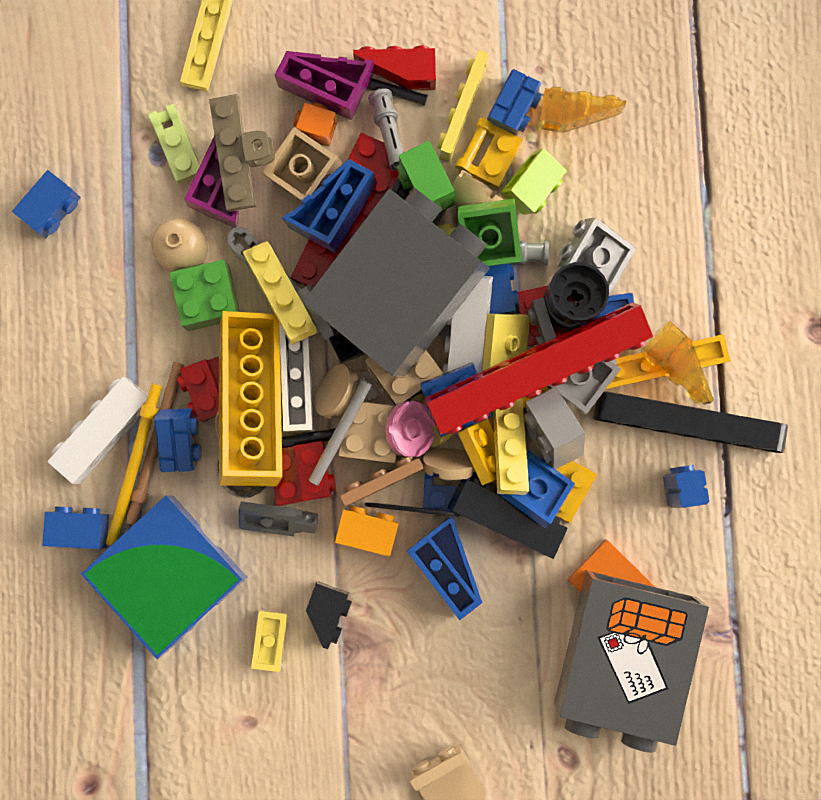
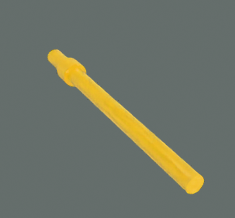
M151 383L146 403L141 406L139 415L142 417L105 542L109 546L113 545L119 538L152 420H154L159 410L157 403L162 385Z

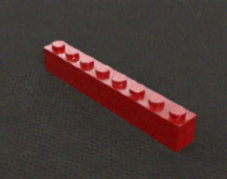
M632 302L425 397L424 400L440 434H454L460 431L465 423L470 421L474 423L480 422L489 416V412L498 408L500 411L506 410L514 406L515 401L524 396L525 398L537 396L542 392V388L550 384L552 386L563 384L568 380L567 377L574 373H587L598 362L613 361L620 357V352L629 348L630 350L639 349L647 344L646 340L654 336L642 306Z

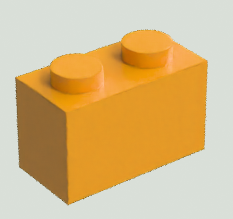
M351 505L350 510L343 509L335 543L390 557L399 524L394 522L395 516L378 512L377 517L366 515L367 509Z

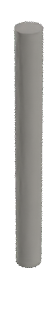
M361 380L309 478L311 483L315 485L320 484L372 386L367 381Z

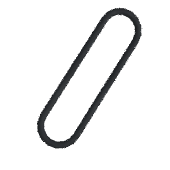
M371 502L365 503L366 507L460 516V514L453 511Z

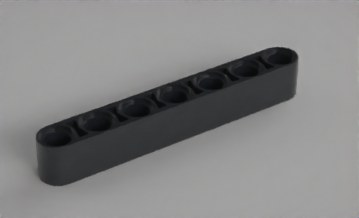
M605 391L596 401L593 416L594 420L774 453H784L788 425L784 423Z

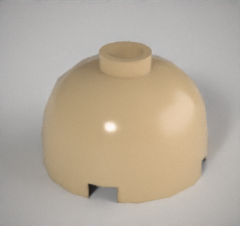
M462 169L452 185L455 191L454 205L457 208L464 205L506 200L484 182L472 179L474 176Z
M183 218L169 219L160 224L155 230L151 241L154 257L169 272L203 264L209 250L207 238L201 228L192 221Z

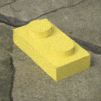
M259 611L251 669L281 671L288 618L287 613Z

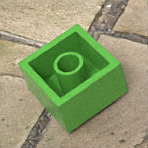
M430 140L398 155L400 165L396 168L399 173V181L404 190L409 188L410 193L415 187L442 209L439 213L454 206V188Z
M515 198L458 206L459 223L487 244L477 257L487 266L522 262Z
M224 259L169 272L181 326L187 331L219 324L222 311L240 312L230 267Z

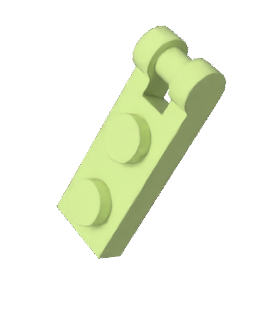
M174 103L166 106V110L161 112L153 111L148 113L178 185L193 179L200 165ZM172 120L174 126L164 129L162 123Z

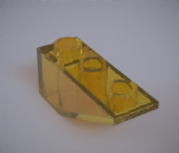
M562 87L545 88L541 100L537 129L565 133L620 115L627 101L620 100L619 97L614 95L600 97L593 96L588 91L574 93L568 92Z
M668 321L662 325L653 335L654 337L642 348L646 353L644 355L645 358L656 367L660 365L667 372L666 377L672 383L678 386L681 384L687 389L688 397L699 405L701 403L703 405L712 403L714 397L692 340L671 321Z

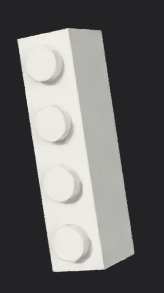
M484 276L447 322V325H451V336H446L445 352L449 353L448 363H444L443 374L470 363L474 364L477 373L483 371L482 362L487 314H490L492 276Z
M279 323L283 431L285 433L314 432L310 336L291 345Z
M122 377L121 380L116 379L107 390L109 393L103 400L96 401L91 406L89 416L84 421H79L73 426L70 431L72 435L65 443L60 442L52 450L51 454L53 456L48 460V463L72 484H82L141 417L139 415L141 406L146 403L148 395L132 380L126 377Z

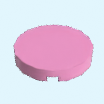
M405 401L400 402L391 410L387 417L385 432L386 440L395 453L405 457H418L429 450L435 437V433H433L435 422L428 407L421 402Z

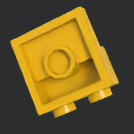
M493 417L458 433L482 485L492 482L497 478Z

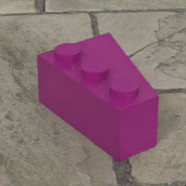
M286 51L275 73V78L279 88L312 103H320L326 106L328 110L352 120L374 75L373 60L366 59L364 61L348 60L347 57H338L337 59L322 57L321 54Z
M214 135L184 200L187 207L236 228L238 227L239 210L231 212L226 210Z

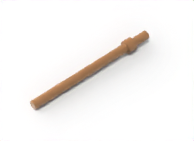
M173 362L159 410L172 408L179 385L177 377L181 376L180 369L184 367L183 364ZM155 426L136 489L132 490L130 497L132 502L126 523L132 525L138 522L142 505L146 504L149 495L146 492L158 455Z

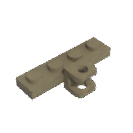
M237 94L209 99L226 210L231 212L256 207L250 166H263L275 160L273 141L264 131L244 133L240 102Z

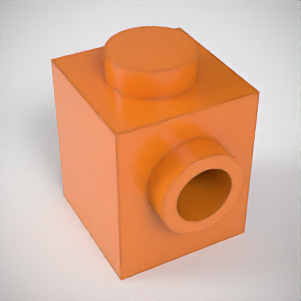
M304 103L302 111L298 110L295 115L294 127L315 142L330 146L338 122L336 112L328 110L326 106L320 103H313L312 105Z

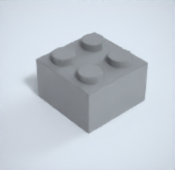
M556 387L525 402V431L531 441L534 439L540 446L538 452L545 463L549 462L554 469H557L584 455L585 432Z

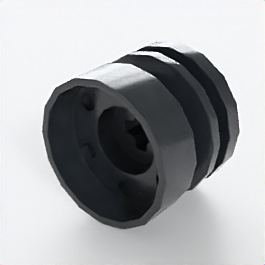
M573 262L562 266L553 275L543 296L551 323L556 328L569 332L599 317L609 299V285L605 276L596 267L587 263ZM570 297H572L573 301H578L576 306H574L573 302H568Z

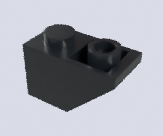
M318 581L313 589L306 612L322 647L329 649L331 643L337 644L342 631V628L338 627L341 616L347 617L352 601L348 600L349 592Z

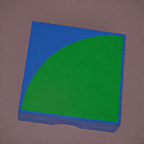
M166 495L81 573L85 580L156 659L165 655L195 627L201 618L213 607L219 605L248 578L231 558L205 535L200 524L171 495Z

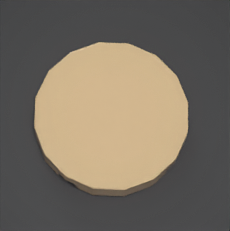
M339 364L326 373L315 395L314 406L318 414L327 419H333V415L338 417L347 409L356 390L353 388L354 381L357 382L355 370L344 364Z
M438 449L427 452L423 456V470L430 476H433L434 472L439 474V478L443 480H462L471 477L473 472L476 474L465 450Z

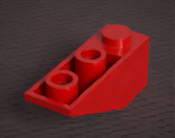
M418 45L411 49H402L400 46L375 49L374 47L365 46L359 50H353L355 61L373 60L374 74L409 90H436L435 48H429L425 45Z

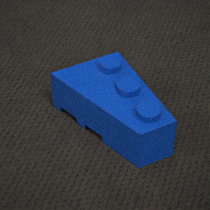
M350 159L322 182L323 185L312 195L308 194L296 209L282 217L289 229L335 254L377 185L376 178L371 170Z
M453 516L448 517L407 549L409 555L459 620L483 603Z

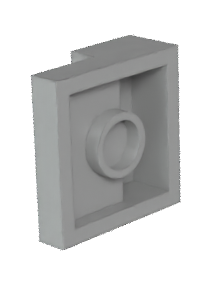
M597 218L580 220L572 231L575 237L571 244H566L559 253L561 261L558 266L562 267L573 262H582L596 267L605 276L609 285L610 295L635 252L636 247Z
M616 359L610 362L601 361L594 364V368L587 373H574L567 377L568 380L558 386L550 384L548 387L550 389L556 387L567 402L583 414H587L621 368L616 365Z

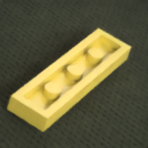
M202 0L180 79L182 86L208 92L233 0Z
M478 50L476 58H470L465 72V74L469 75L466 84L461 82L456 95L459 103L457 108H451L446 122L450 124L448 132H442L437 148L441 149L440 159L451 161L487 66L489 53Z
M265 241L243 251L244 259L291 345L316 334V326L269 242Z
M523 398L515 401L514 406L506 410L500 411L498 408L493 411L497 494L526 495L529 492Z

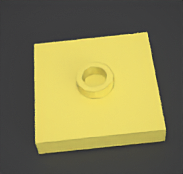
M487 314L482 362L483 371L527 351L530 325L528 315Z

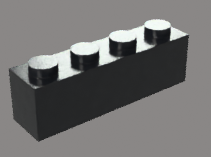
M471 476L470 481L467 479L460 480L447 509L554 559L568 529L560 524L561 518L555 516L552 523L545 529L497 494V488L494 493L485 488L487 484L482 485L480 480Z

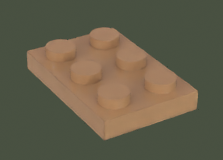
M409 456L397 462L398 468L391 472H387L384 468L370 475L372 481L362 485L361 481H357L344 487L346 493L340 495L344 505L349 506L422 471L424 468L420 459L418 458L413 461L412 457Z

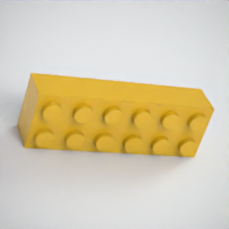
M222 311L219 322V485L277 486L282 478L279 321L275 314Z

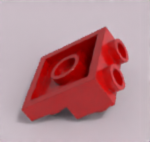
M219 356L209 360L204 359L180 369L182 376L177 377L182 391H188L191 402H188L187 405L188 408L192 409L193 418L198 417L201 422L216 418L219 411Z
M323 441L282 448V478L277 486H273L276 506L332 497V491L336 490L334 474H329L328 469L319 485L309 481L326 448Z

